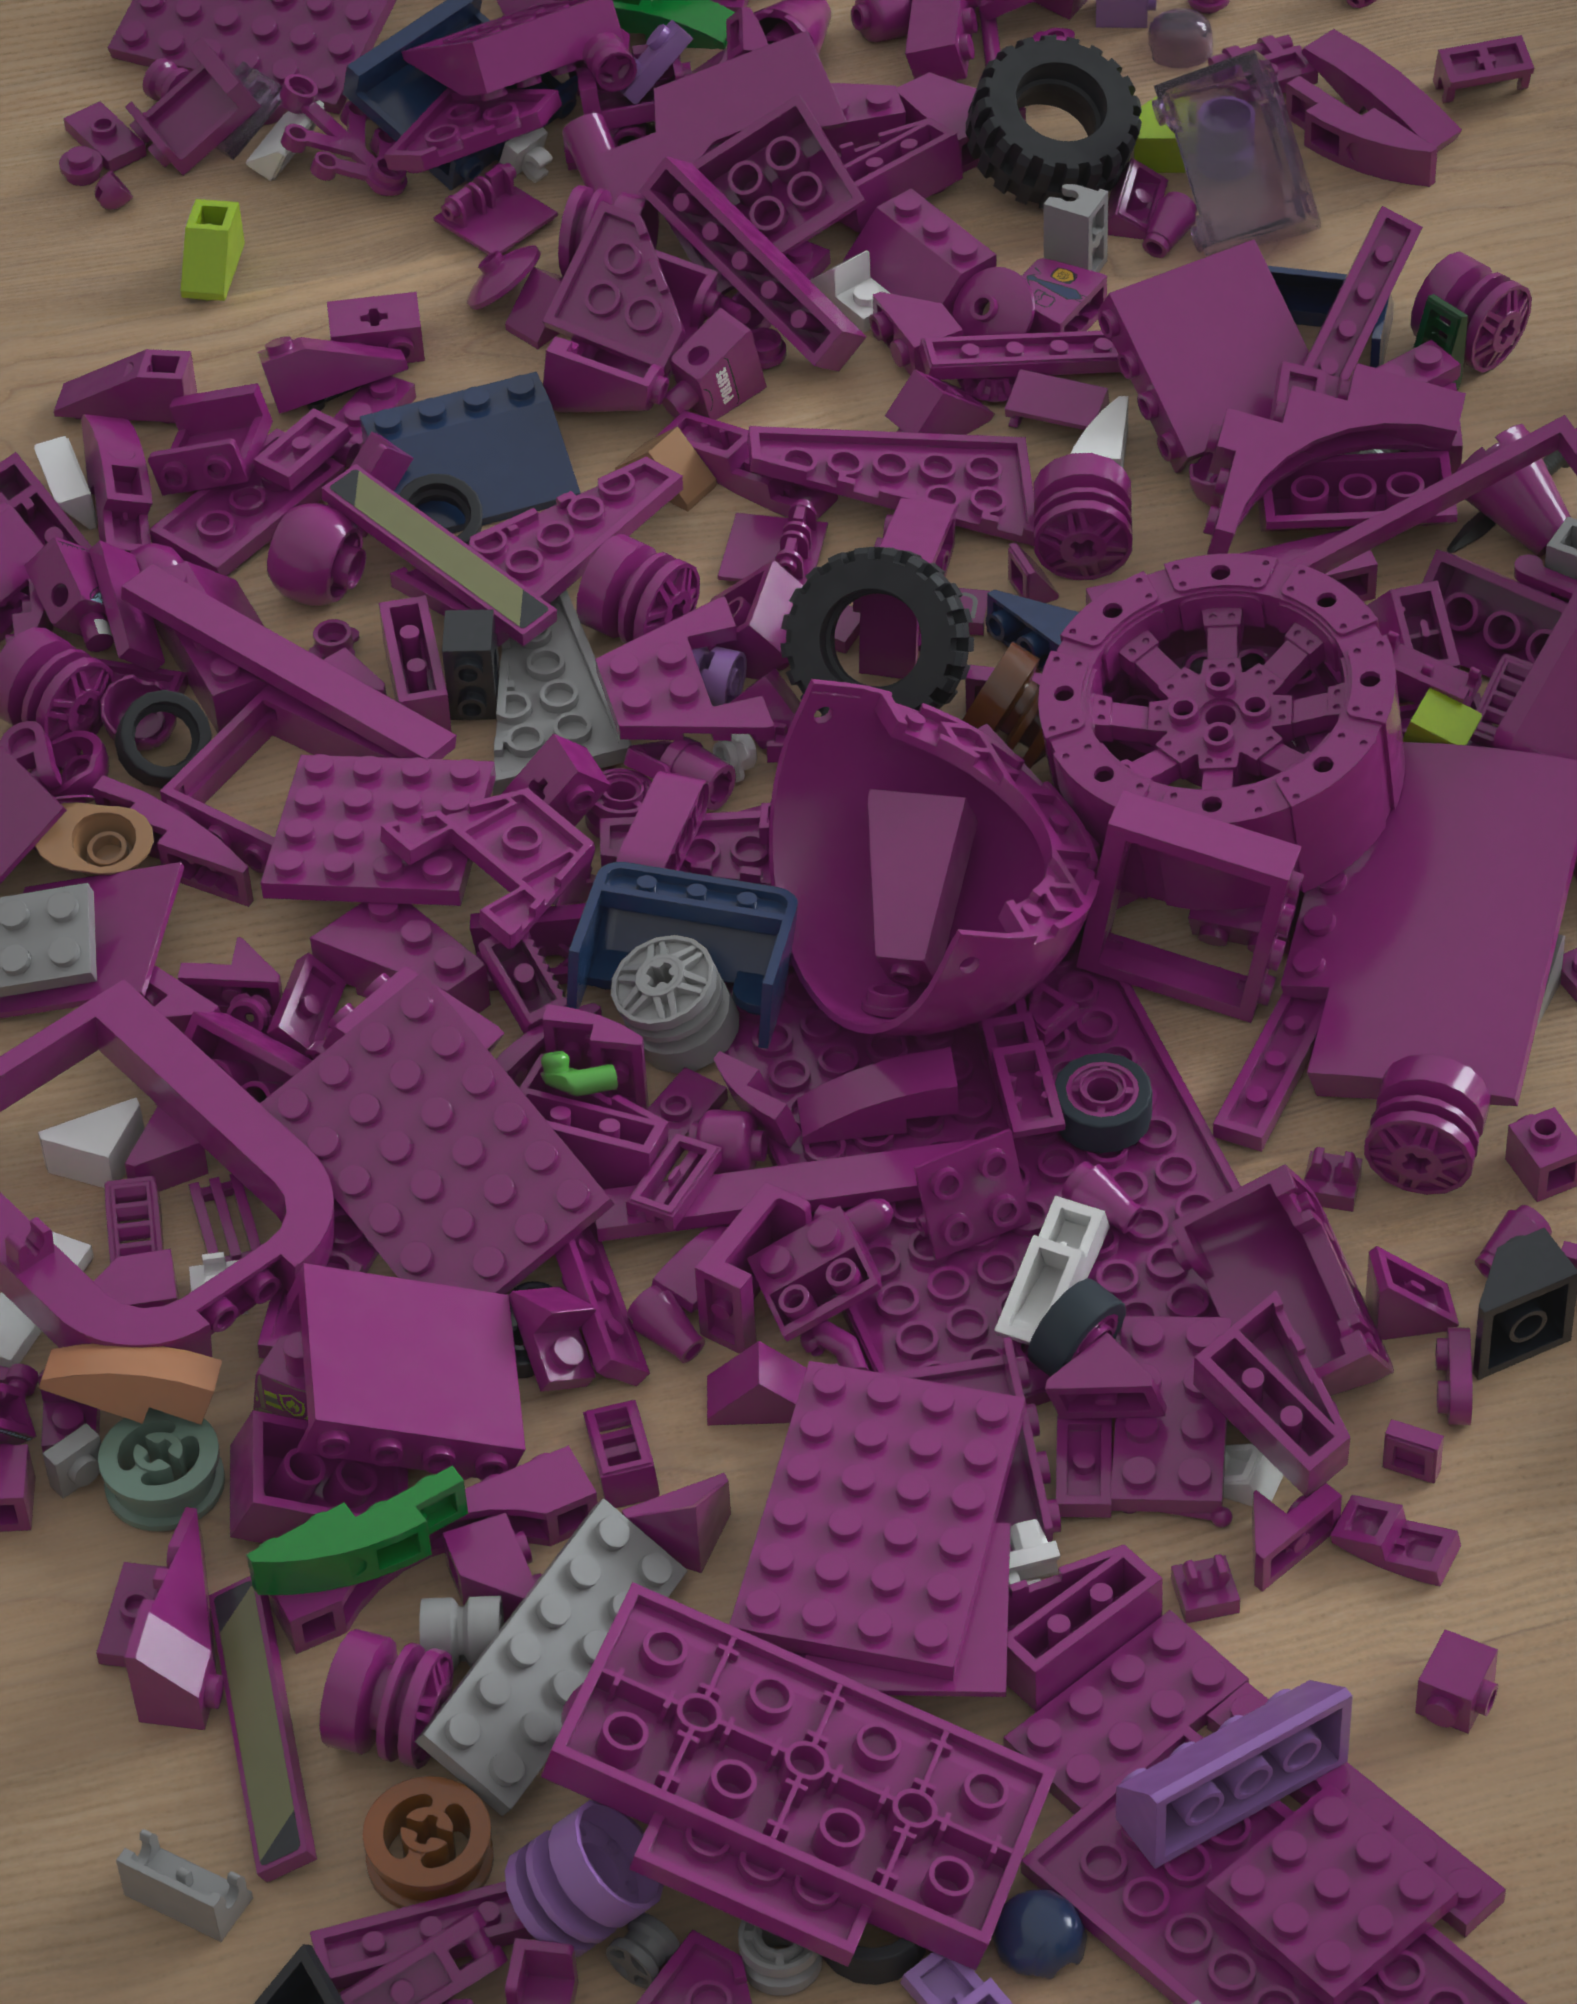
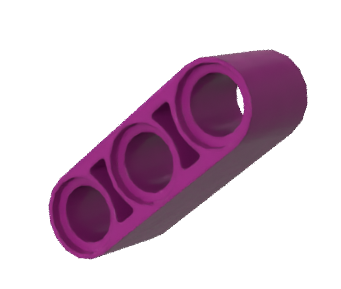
M658 771L621 845L616 862H629L679 871L706 814L710 797L709 782Z

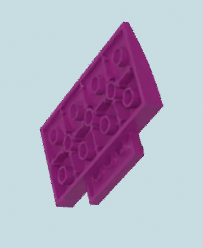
M1403 742L1405 754L1403 788L1396 809L1391 810L1386 819V828L1373 845L1351 866L1329 881L1304 894L1280 986L1284 995L1292 996V998L1326 999L1307 1074L1317 1096L1377 1099L1384 1073L1393 1062L1409 1055L1432 1054L1451 1058L1470 1067L1484 1080L1491 1095L1490 1105L1518 1106L1577 858V760L1490 747Z
M632 1582L551 1748L541 1777L648 1824L629 1867L630 1870L847 1967L849 1966L867 1923H870L976 1971L990 1943L1057 1770Z

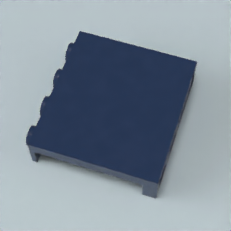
M445 0L347 65L343 95L393 140L397 141L448 88L403 59L402 51L490 21L480 12L482 0ZM549 72L540 74L542 78L541 83L520 88L558 90L562 106L548 120L545 126L557 118L563 119L567 117L575 108L578 90V77L576 75L561 83L554 76H551ZM516 83L507 86L506 89H517ZM507 141L434 167L428 171L452 191L465 181L472 182L481 174L485 167L494 161H500L505 142Z

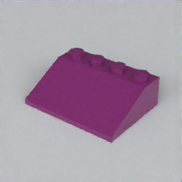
M559 0L538 3L402 51V55L406 62L461 96L481 94L482 101H488L507 95L506 87L515 83L517 89L541 83L542 78L540 74L550 71L551 76H557L576 70L575 62L583 59L585 44L598 33H614L624 44L625 42L613 0Z
M799 94L692 163L784 255L867 203L819 123ZM666 219L691 262L719 272ZM719 272L716 291L724 295L735 287Z

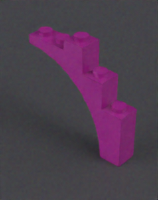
M1356 363L1351 380L1341 379L1336 397L1292 385L1287 402L1277 401L1272 420L1227 408L1222 425L1212 424L1205 451L1213 453L1209 472L1218 474L1213 495L1221 497L1219 507L1210 506L1203 530L1204 534L1212 535L1207 554H1227L1236 530L1253 505L1279 481L1307 465L1339 454L1372 449L1449 452L1458 430L1466 393Z

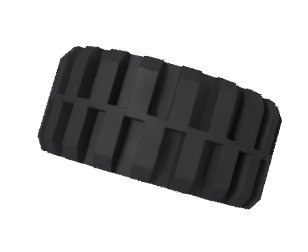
M1043 35L1039 41H1034L1033 37L1017 41L1015 48L1012 45L1006 46L997 53L994 60L989 61L983 70L968 110L969 115L966 120L965 134L969 138L967 146L971 157L974 160L979 159L977 168L986 179L992 177L995 180L993 186L1004 195L1008 191L1016 196L1015 201L1025 205L1029 201L1038 203L1039 209H1044V203L1048 197L1062 198L1065 201L1077 200L1074 197H1067L1062 194V185L1075 184L1096 191L1103 189L1110 192L1117 184L1121 173L1124 172L1140 134L1142 122L1139 117L1142 109L1139 98L1133 96L1136 88L1128 75L1122 77V67L1113 58L1108 61L1102 56V50L1093 45L1090 48L1079 44V39L1067 37L1066 41L1057 40L1056 35ZM1036 104L1060 108L1080 122L1088 137L1076 141H1060L1048 138L1030 127L1023 119L1019 109Z
M889 547L855 548V550L850 552L838 553L828 558V562L823 566L815 567L805 576L807 581L803 587L796 588L789 601L793 603L790 614H784L781 629L786 630V643H780L782 658H788L791 669L786 674L791 685H798L803 693L800 699L802 700L811 679L866 685L849 676L840 664L835 650V629L840 615L853 601L870 594H885L902 601L916 616L921 631V651L917 663L903 679L891 685L871 687L892 692V698L895 703L918 711L922 703L940 709L944 704L950 703L958 693L956 690L958 684L967 677L970 665L967 664L969 652L974 651V637H970L968 623H972L969 608L964 609L960 600L963 594L956 583H950L944 576V570L935 563L925 561L921 555ZM822 707L818 710L822 713L821 717L828 713L829 707Z

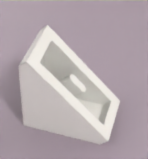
M135 1097L38 1132L45 1166L49 1173L104 1188V1184L107 1181L120 1180L124 1177L126 1173L125 1162L145 1128L140 1104Z

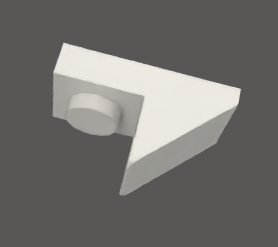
M868 250L810 280L863 333L871 329L869 317L873 314V294L878 292L889 293L870 277V253Z

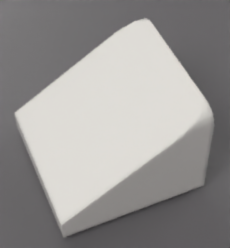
M1253 1444L1226 1445L1223 1497L1253 1507V1492L1257 1490L1272 1502L1284 1475Z

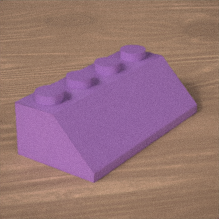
M1308 1680L1292 1690L1283 1689L1275 1693L1265 1705L1247 1715L1233 1716L1225 1721L1216 1732L1196 1743L1193 1741L1186 1742L1176 1748L1170 1757L1148 1769L1140 1768L1127 1775L1121 1784L1116 1786V1820L1155 1869L1348 1762L1353 1695L1346 1687Z

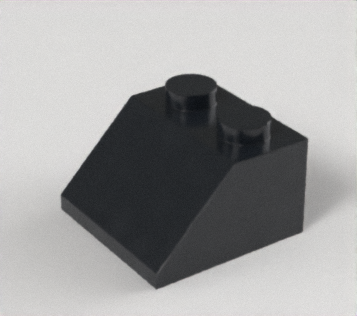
M1545 1227L1525 1236H1515L1504 1245L1497 1247L1478 1308L1472 1371L1477 1380L1569 1342L1572 1339L1577 1296V1269Z

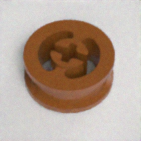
M437 1776L408 1779L382 1793L369 1809L363 1825V1844L366 1853L367 1872L378 1894L391 1905L403 1908L484 1887L492 1871L494 1851L491 1839V1821L483 1801L475 1792L460 1782ZM454 1832H461L468 1839V1843L462 1853L456 1858ZM400 1833L404 1857L401 1859L395 1858L389 1851L393 1840Z

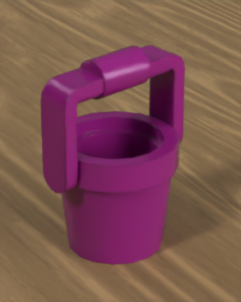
M684 736L683 740H674L673 742L665 740L628 746L624 765L654 779L658 771H665L708 781L710 784V797L707 809L715 811L721 808L729 799L735 786L736 772L733 766L705 749L700 742L690 737Z

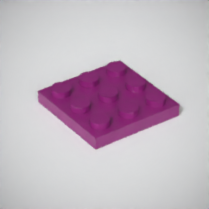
M1328 1783L1205 1886V1899L1324 2004H1342L1453 1909L1458 1903L1459 1893L1331 1783Z

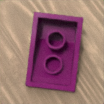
M253 1410L230 1444V1537L263 1543L268 1539L278 1538L306 1523L313 1515L327 1512L344 1502L354 1516L357 1517L366 1512L373 1504L387 1501L407 1490L408 1468L378 1466L374 1463L339 1458L328 1459L318 1455L298 1453V1444L308 1427V1421Z

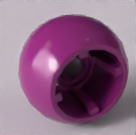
M311 503L296 506L283 516L273 535L267 558L268 577L274 587L284 597L298 604L314 607L337 602L346 594L348 589H353L358 584L364 572L366 551L362 549V533L354 522L340 510L330 505Z

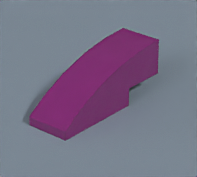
M951 1047L915 1052L886 1059L848 1072L797 1098V1107L803 1144L907 1133L906 1119L958 1114V1085Z

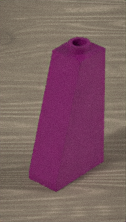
M870 789L868 795L875 956L888 979L897 984L917 986L919 982L930 983L945 955L978 820L966 797Z

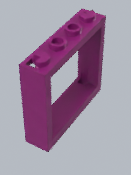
M268 684L160 790L161 801L183 812L214 834L245 864L258 873H264L275 837L205 803L272 736L313 755L399 758L289 694Z
M1122 790L1107 826L1096 880L1100 882L1096 897L1088 912L1076 967L1252 1023L1258 1005H1269L1277 977L1268 973L1270 969L1278 970L1285 950L1286 942L1279 940L1278 935H1287L1296 906L1287 904L1288 898L1296 900L1304 878V874L1295 871L1302 846ZM1131 843L1270 886L1248 976L1111 933Z

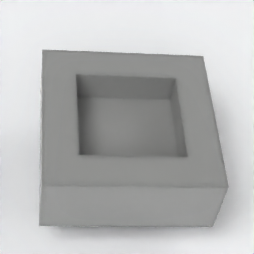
M87 1423L42 1453L50 1487L63 1499L78 1488L92 1483L100 1474L98 1465V1453L101 1446L100 1436Z

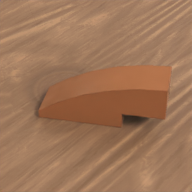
M80 1344L51 1349L38 1389L142 1424L150 1407L201 1425L215 1391L223 1360L164 1346L121 1347Z

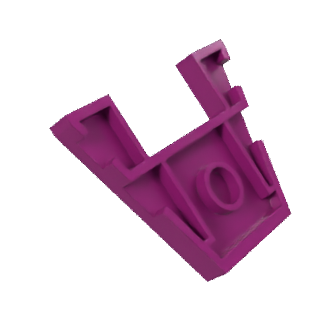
M725 597L717 598L595 659L597 675L620 740H683L684 733L711 734L713 741H732V734H756V741L775 740L774 724L763 696L712 706L694 658L693 649L737 640L736 624Z
M528 788L468 802V810L449 815L443 814L440 810L424 813L421 815V822L401 827L398 820L387 822L381 826L380 841L409 865L451 843L510 893L480 909L479 925L509 950L520 942L592 859L594 842Z

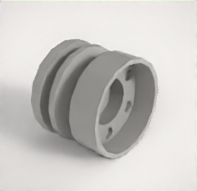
M678 935L651 939L635 947L621 960L612 977L611 997L623 1018L626 1027L643 1037L645 1060L656 1069L680 1073L686 1067L696 1071L715 1062L713 1058L719 1051L724 1053L730 1048L739 1030L740 1013L708 950L696 940Z

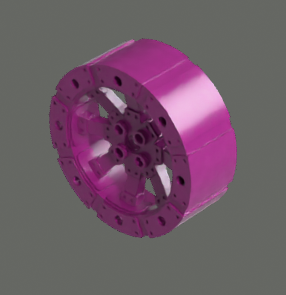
M1211 554L1179 559L1164 563L1165 569L1149 575L1142 571L1109 588L1085 606L1060 634L1061 644L1057 651H1050L1040 680L1038 700L1039 716L1052 785L1072 807L1085 829L1100 844V858L1109 820L1120 794L1124 790L1302 846L1295 871L1304 874L1299 890L1303 893L1329 881L1358 860L1386 828V819L1390 811L1396 809L1400 799L1405 775V754L1394 655L1387 634L1381 635L1378 619L1371 609L1346 586L1320 571L1299 563L1294 568L1279 564L1276 557L1255 554ZM1241 645L1279 648L1264 665L1258 663L1246 672H1242L1241 660L1239 658V647ZM1207 648V660L1203 661L1201 674H1197L1186 667L1180 669L1172 661L1173 659L1186 656V652ZM1323 661L1329 663L1335 672H1341L1342 683L1328 687L1327 693L1293 700L1292 696L1286 695L1309 670L1313 671ZM1131 676L1134 679H1140L1160 701L1149 702V707L1115 703L1112 701V697L1105 695L1118 690L1120 683ZM1325 730L1331 732L1311 752L1307 751L1305 754L1284 745V743L1293 741L1295 737ZM1113 739L1146 743L1156 748V750L1133 762L1128 759L1120 762L1099 741L1113 742ZM1261 776L1267 777L1265 780L1249 784ZM1181 778L1202 787V789L1167 785ZM1211 809H1219L1216 812H1207L1211 811ZM1131 843L1121 887L1144 899L1151 897L1165 901L1168 906L1208 911L1238 910L1263 906L1267 903L1270 886Z

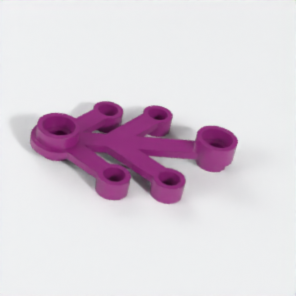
M301 74L288 75L280 91L282 106L294 114L304 113L325 134L307 130L298 124H289L285 127L281 138L282 146L293 153H302L307 146L324 150L315 154L310 166L311 173L318 179L330 181L335 178L336 174L366 181L375 193L382 196H395L403 193L408 182L406 177L407 170H389L384 154L396 141L381 128H377L369 143L371 150L377 154L375 158L365 148L367 115L351 101L346 102L340 115L341 122L347 126L346 131L314 101L318 87L312 79ZM332 153L350 157L356 162L338 159Z

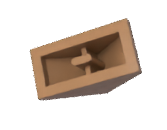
M678 426L644 442L615 468L616 471L644 457H648L679 473L683 477V490L669 502L687 512L717 486L716 478Z

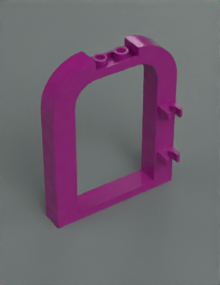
M122 979L0 1056V1112L99 1050L275 1213L282 1226L267 1242L183 1298L165 1306L139 1308L122 1304L106 1294L54 1244L53 1233L48 1226L38 1217L29 1220L0 1192V1291L59 1348L80 1344L121 1347L164 1346L212 1357V1334L226 1330L237 1317L255 1305L269 1301L280 1288L283 1287L289 1293L303 1263L327 1267L335 1240L332 1185L324 1166L305 1144L127 981Z

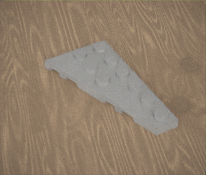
M567 590L550 603V605L557 609V622L524 646L511 637L502 644L496 710L497 728L494 739L496 779L492 790L493 795L501 794L553 733L586 747L599 768L624 763L628 746L632 745L630 740H620L597 675L596 658Z

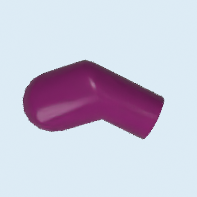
M872 1198L845 1213L864 1241L889 1226L893 1219L894 1211L891 1204L885 1199ZM821 1204L817 1208L813 1220L834 1208Z
M826 1320L800 1335L802 1347L807 1353L811 1352L812 1356H820L825 1350H828L836 1357L839 1366L870 1371L857 1338L830 1321Z

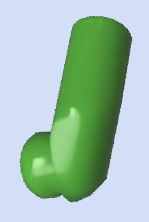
M563 1051L546 1053L541 1058L544 1071L540 1074L545 1084L570 1095L583 1096L615 1090L618 1087L617 1074L613 1064L578 1070L569 1068V1056Z

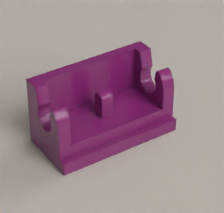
M1522 35L1439 49L1433 83L1436 90L1444 88L1442 103L1453 102L1456 89L1519 78L1517 89H1527L1531 74H1534L1535 68Z
M1020 369L1004 409L1005 417L1010 418L1008 426L1018 428L1023 417L1085 430L1096 416L1110 404L1108 388Z
M1389 631L1387 637L1394 655L1399 697L1420 705L1428 689L1432 688L1470 707L1482 684V670L1472 666L1469 673L1401 644L1400 634Z

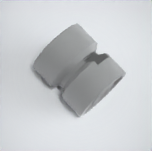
M501 1596L469 1597L464 1606H459L453 1597L421 1598L419 1620L420 1645L425 1649V1652L432 1648L447 1651L452 1656L454 1671L461 1661H467L471 1668L504 1625Z

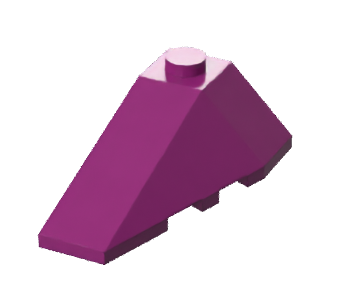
M186 1507L168 1545L167 1569L157 1568L153 1577L154 1598L153 1600L143 1599L139 1607L124 1660L139 1723L205 1730L211 1708L218 1709L221 1704L224 1680L222 1675H217L204 1543L197 1508Z

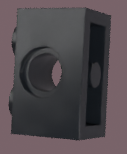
M445 610L442 656L450 720L497 719L500 665L494 610Z

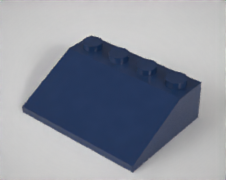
M537 371L360 416L363 445L370 433L374 432L414 458L394 490L395 493L399 495L402 488L415 478L428 474H449L465 481L477 493L483 507L482 526L510 519L532 508H535L536 511L548 509L557 505L556 497L572 491L575 495L581 494L551 401ZM430 501L416 507L451 533L463 531L465 528L466 518L454 505L443 501Z

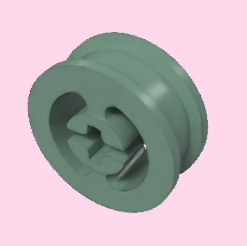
M149 1407L143 1424L123 1418L106 1434L99 1449L98 1465L104 1481L107 1502L119 1519L138 1529L147 1531L175 1530L186 1507L197 1508L198 1517L201 1519L216 1505L224 1490L225 1471L220 1457L217 1435L205 1418L200 1425Z

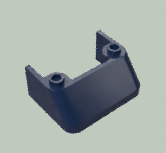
M1268 266L1295 324L1322 327L1347 274ZM1391 294L1372 331L1370 367L1373 368L1383 365L1393 321L1394 302Z
M613 862L604 865L597 872L569 949L566 1007L579 1009L587 985L611 990L612 977L621 960L635 947L657 937L671 935L688 937L696 940L708 950L723 981L734 983L732 994L734 1003L750 1014L760 1015L758 1047L768 1049L784 999L797 921V898L790 891L780 887L629 862Z

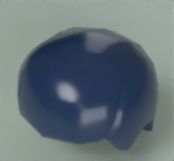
M1026 1890L1012 1897L1004 1904L992 1935L996 1950L1003 1964L1017 1974L1035 1975L1047 1979L1054 1978L1056 1973L1067 1964H1080L1084 1957L1088 1937L1072 1903L1052 1890Z

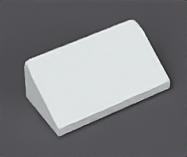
M320 100L316 101L320 107L325 109L323 102ZM289 111L286 112L247 159V166L269 181L275 180L296 154L286 150L281 144L285 127L289 124H298L310 131H314L316 124L304 113L294 114Z
M66 436L36 444L34 450L54 500L62 510L88 529L97 528L96 524H98L92 496L69 438L66 439Z

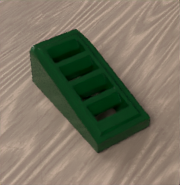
M1435 294L1427 297L1413 349L1433 340L1461 364L1460 377L1452 382L1456 383L1458 391L1463 376L1468 315ZM1440 315L1451 321V325L1440 320ZM1439 330L1448 335L1447 339L1439 335Z

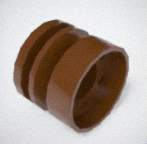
M1012 642L962 721L977 729L988 724L995 733L1001 730L1008 735L1005 743L1012 751L1018 742L1026 746L1028 750L1022 759L1025 760L1024 764L1031 769L1034 764L1047 755L1039 716L1038 700L1040 685L1032 680L1038 667L1039 658L1015 642Z

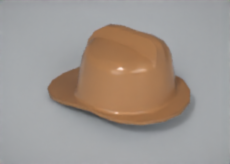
M79 802L62 803L61 805L67 811L35 845L40 856L54 867L68 871L83 872L87 877L111 875L122 871L134 870L141 866L142 861L149 855L154 842L153 828L144 815L131 808Z

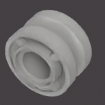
M744 1920L741 1921L738 1930L739 1954L743 1959L747 1981L754 1988L766 1994L784 1996L798 1993L815 1981L822 1968V1955ZM777 1945H787V1946H790V1947L785 1948V1949H773V1948H772V1947L777 1946Z

